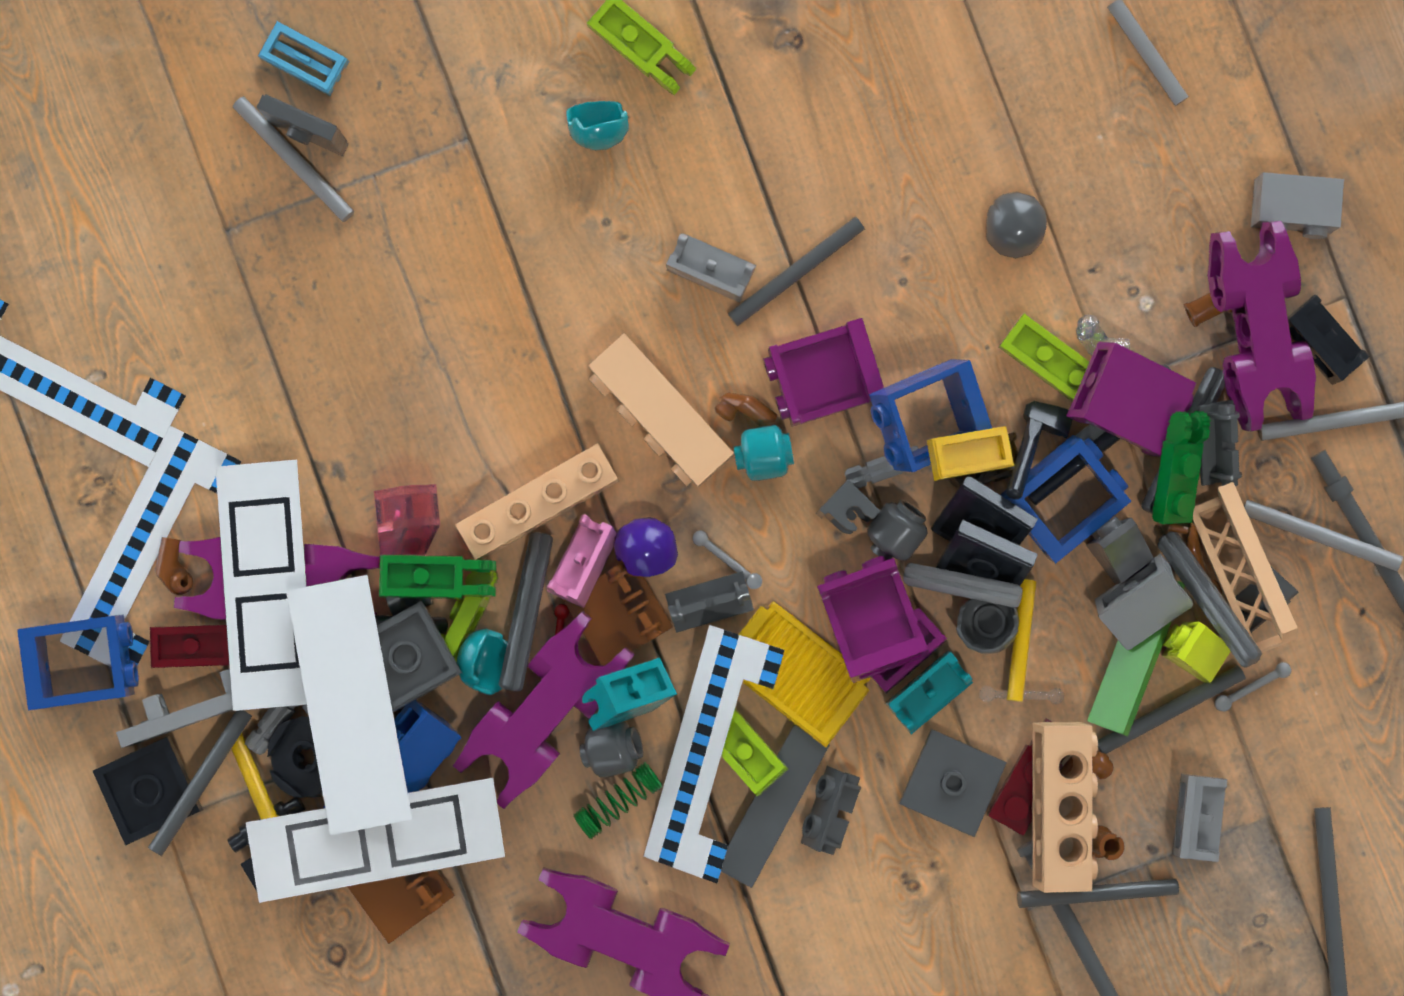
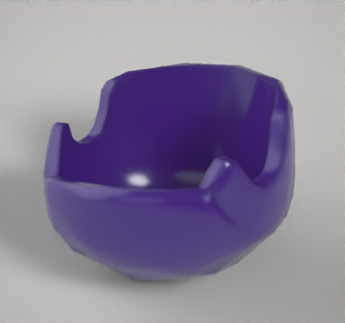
M655 518L634 519L621 527L615 536L614 549L618 561H623L627 572L633 576L651 577L663 574L676 563L678 551L674 533L667 524Z

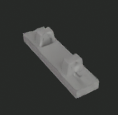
M230 669L220 672L226 694L173 713H169L162 694H156L143 699L142 702L148 720L116 732L121 748L132 746L232 711Z

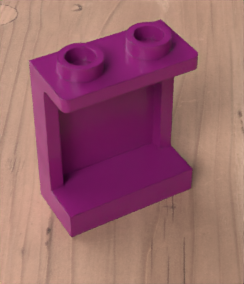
M863 318L849 321L844 326L786 344L769 346V357L763 358L769 380H777L782 394L775 397L781 419L789 418L791 427L872 403L869 394L884 388Z
M1098 342L1067 417L1079 423L1096 426L1141 448V452L1146 455L1161 457L1163 441H1166L1167 428L1170 425V416H1172V413L1186 411L1187 413L1193 403L1192 393L1196 382L1114 342Z
M884 556L870 559L862 563V570L847 574L846 570L832 573L823 578L824 584L817 586L853 683L930 655L894 558L886 560Z

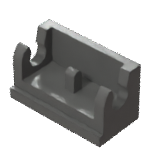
M847 480L816 514L821 519L825 516L841 532L852 534L853 531L857 530V527L849 520L853 521L858 516L868 523L881 511Z

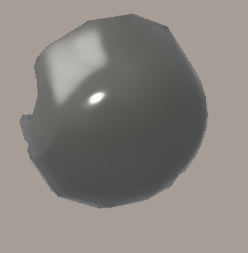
M1020 192L1002 194L990 206L987 213L986 239L988 243L1003 256L1016 259L1031 255L1042 243L1047 228L1045 209L1033 196Z
M969 599L960 608L956 628L957 634L969 649L981 654L999 653L1008 648L1016 638L1019 627L1018 611L1014 607Z

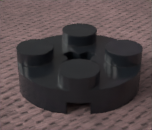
M301 716L282 723L273 733L268 745L267 757L271 756L273 770H270L273 781L283 792L293 797L323 796L309 716ZM302 749L313 750V764H308L306 767L302 764L305 758L301 754Z

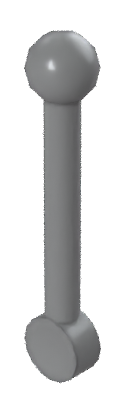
M699 530L694 533L692 538L694 544L707 548L737 573L743 571L749 588L757 589L761 586L762 578L759 574H751L708 540L706 532Z
M1281 662L1273 672L1231 695L1218 696L1214 701L1216 709L1223 712L1228 711L1232 703L1279 677L1287 678L1291 674V666L1286 662Z

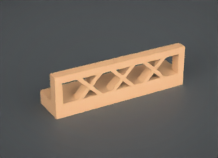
M1234 482L1218 487L1219 497L1196 505L1192 521L1196 526L1199 538L1228 605L1251 637L1250 627L1255 616L1273 623L1278 635L1256 643L1262 653L1297 640V625ZM1223 508L1228 521L1222 534L1205 528L1200 516ZM1230 529H1232L1236 540L1228 537ZM1210 538L1218 541L1215 549ZM1224 543L1241 550L1243 558L1238 570L1220 563L1218 556ZM1246 565L1248 566L1251 575L1243 573ZM1226 574L1234 577L1231 585L1229 584ZM1240 579L1257 586L1259 595L1254 606L1236 600L1234 591ZM1262 600L1268 612L1259 609ZM1241 610L1250 613L1247 621H1245Z

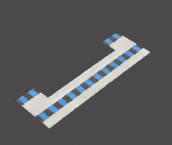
M0 300V320L9 305ZM0 336L1 391L149 467L186 395L150 377L135 406Z
M170 426L70 622L115 615H124L125 619L158 556L161 538H167L194 483L217 494L216 467L240 465L242 461ZM106 627L63 633L60 642L111 667ZM134 633L133 646L128 648L130 663L135 662L136 666H138L150 641Z
M709 625L643 857L713 883H718L728 845L699 835V831L743 679L774 689L785 650Z

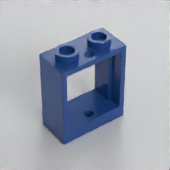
M950 359L869 394L873 405L871 407V415L875 424L881 429L885 441L884 454L894 470L915 472L931 465L927 445L911 451L895 399L937 381L943 380L959 429L958 432L951 435L992 429L970 360Z
M1070 436L1030 469L1023 496L1020 499L1014 500L1009 498L1006 493L1007 489L1000 494L1038 519L1028 535L1044 555L1055 564L1131 502L1124 492L1129 488L1127 483L1114 469L1109 472L1099 461L1104 455L1090 438L1083 441L1077 436ZM1078 455L1110 494L1111 498L1058 541L1026 502L1025 498Z
M124 615L17 629L28 711L135 695L134 687H137L139 684V675L136 663H130L128 648L133 646V631L130 622H125ZM106 627L114 688L53 696L45 636Z

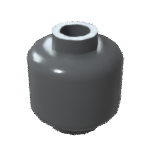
M900 500L898 504L893 502L886 503L867 528L868 536L873 542L870 548L877 556H884L886 560L892 558L902 561L908 560L928 534L927 527L924 524L926 517L906 501Z
M625 721L596 731L589 728L585 735V743L580 745V757L583 765L586 768L591 767L593 772L602 778L633 771L637 766L638 759L643 757V745L640 734L635 727H630Z

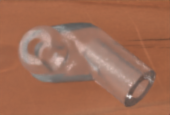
M1084 315L1079 318L1076 336L1091 356L1098 342H1114L1130 349L1129 339L1108 338L1100 327L1097 317Z

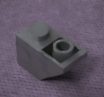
M1115 517L1112 520H1108L1091 534L1094 539L1086 545L1115 584L1124 582L1154 559L1137 524L1132 518L1119 520Z

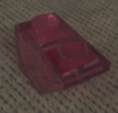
M436 484L405 485L374 491L380 555L425 556L440 526Z

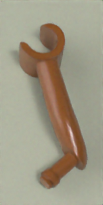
M1190 523L1189 526L1169 524L1168 531L1187 534L1186 545L1207 574L1200 551L1196 526L1193 523ZM1211 579L1213 584L1216 586V588L1222 595V589L1219 582L1214 579Z

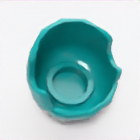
M586 102L574 105L566 111L571 138L578 145L590 150H608L621 143L629 130L628 113L623 111L622 105L619 102Z
M489 629L476 630L460 646L456 662L462 671V674L459 675L460 679L469 688L488 695L503 689L500 687L499 682L508 641L503 639L501 633Z

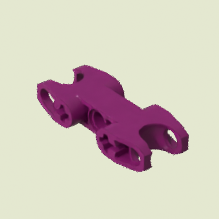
M1282 221L1262 223L1259 253L1250 263L1241 258L1236 241L1230 231L1211 233L1207 276L1215 308L1220 312L1228 310L1233 312L1239 354L1224 358L1223 375L1226 393L1229 399L1233 400L1235 411L1240 413V417L1237 420L1241 429L1251 432L1262 428L1264 401L1269 393L1275 389L1281 391L1287 410L1293 419L1305 420L1312 418L1316 383L1315 366L1309 345L1303 340L1291 342L1285 298L1299 295L1301 291V276L1298 259Z
M221 537L200 541H180L179 553L206 559L212 567L214 578L211 587L202 595L175 597L174 608L199 613L212 619L226 620ZM304 544L306 587L344 580L353 571L361 569H380V557L357 553L339 546Z
M584 611L566 628L550 638L527 665L542 680L518 709L512 713L502 703L497 701L472 730L463 751L453 764V767L462 773L481 755L493 754L501 758L508 767L509 772L508 782L497 799V804L503 809L523 791L534 785L560 755L545 740L570 710L575 707L590 719L599 709L595 700L588 703L582 702L584 693L597 684L596 679L600 676L625 669L635 655L625 647L611 662L604 666H593L585 662L579 654L578 641L592 618Z
M543 868L538 880L546 886L555 889L564 897L567 905L566 915L561 921L553 925L540 924L523 919L517 933L533 941L550 955L580 967H588L594 951L636 967L629 985L649 996H709L683 978L680 971L681 963L688 954L695 951H705L715 955L726 956L730 946L729 942L714 935L695 920L665 908L659 909L654 924L651 925L612 909L618 893L617 889L585 875Z

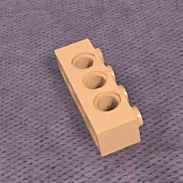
M597 443L455 525L474 559L483 560L620 481Z
M1033 722V887L1044 893L1092 891V880H1095L1098 874L1097 859L1095 855H1092V839H1095L1098 833L1097 818L1095 814H1092V798L1096 797L1098 791L1097 777L1095 773H1092V757H1095L1097 754L1098 740L1096 733L1092 732V725L1082 722ZM1071 755L1073 768L1068 774L1062 776L1059 771L1060 761L1065 756ZM1071 796L1073 800L1072 811L1066 816H1061L1059 805L1064 798ZM1071 837L1073 849L1068 856L1061 857L1059 854L1060 844L1066 838Z

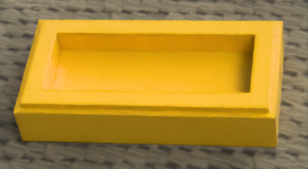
M1006 426L926 440L934 481L1014 466Z

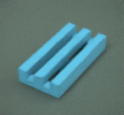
M278 21L258 55L261 60L328 96H331L335 83L339 82L342 76V70L346 69L349 60L344 56ZM282 34L334 62L335 65L331 69L278 41V38ZM274 48L327 76L326 81L323 82L271 54L272 49Z

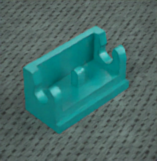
M946 651L885 704L912 735L973 683V679L959 665L956 657L951 652Z
M657 658L600 676L596 679L597 684L584 693L582 702L588 703L595 700L598 704V713L593 714L588 721L592 730L596 731L652 712L677 695V692L661 659Z

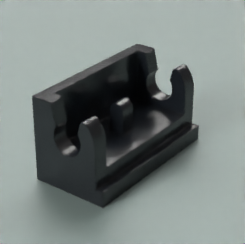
M1313 295L1288 316L1290 336L1294 342L1303 340L1309 345L1314 365L1331 385H1334L1348 377L1370 355L1365 350L1359 348L1321 304L1322 300L1318 295Z

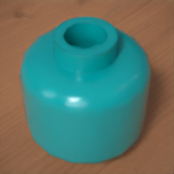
M777 425L745 430L741 435V445L733 446L737 470L745 469L748 478L752 481L783 477L788 472V466L794 465L789 433H782V430Z

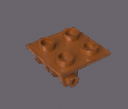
M624 563L613 567L598 578L584 608L564 600L574 619L582 611L592 618L583 634L602 666L611 662L625 647L632 652L673 628L645 578L629 574Z
M437 870L347 886L388 944L455 896Z

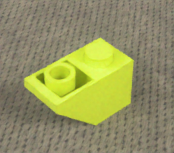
M1183 622L1181 626L1175 624L1166 635L1163 645L1167 648L1162 656L1200 681L1211 683L1231 651L1219 636L1201 622Z

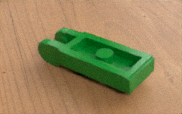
M1186 411L1172 413V416H1170L1166 441H1163L1152 519L1160 524L1192 523L1204 447L1203 442L1209 438V426H1211L1210 416L1204 413V411H1194L1190 413V416Z
M380 555L379 597L463 599V596L495 597L496 587L488 584L463 585V570L490 573L491 571H496V561L464 560L463 556Z

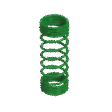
M643 762L641 766H638V768H635V771L631 772L643 795L627 778L623 777L622 779L634 802L617 784H614V788L622 800L625 809L606 790L604 793L616 815L610 811L599 797H596V801L604 813L607 822L590 804H587V808L591 815L583 807L573 814L576 822L589 839H593L596 835L598 836V833H602V827L598 819L606 826H611L607 812L614 819H620V814L615 804L625 813H629L625 799L633 806H638V801L633 791L641 799L647 800L646 792L641 783L652 794H655L657 790L663 787L646 762Z

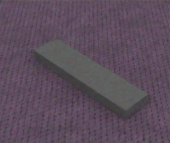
M793 725L777 754L789 770L760 796L755 795L728 844L721 869L723 873L750 888L753 887L830 744L825 748L801 728Z

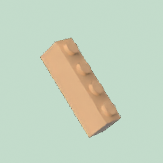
M625 333L588 365L594 373L589 378L591 383L604 397L611 392L618 399L621 405L616 410L631 426L639 422L649 433L643 438L644 441L659 457L664 452L670 456L676 463L670 469L686 486L693 482L699 488L734 456V452Z

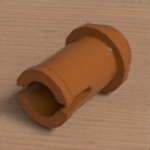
M1210 293L1184 304L1186 314L1194 327L1226 312H1220L1215 308ZM1232 310L1227 311L1228 314L1233 313Z
M1098 825L1097 837L1092 839V855H1095L1096 858L1105 857L1108 860L1118 859L1124 852L1123 839L1116 837L1117 835L1112 833L1107 827Z

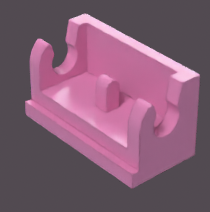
M582 514L578 527L552 580L549 581L546 587L547 592L584 608L614 547L617 532L613 526L604 522L600 525L592 521L587 515Z

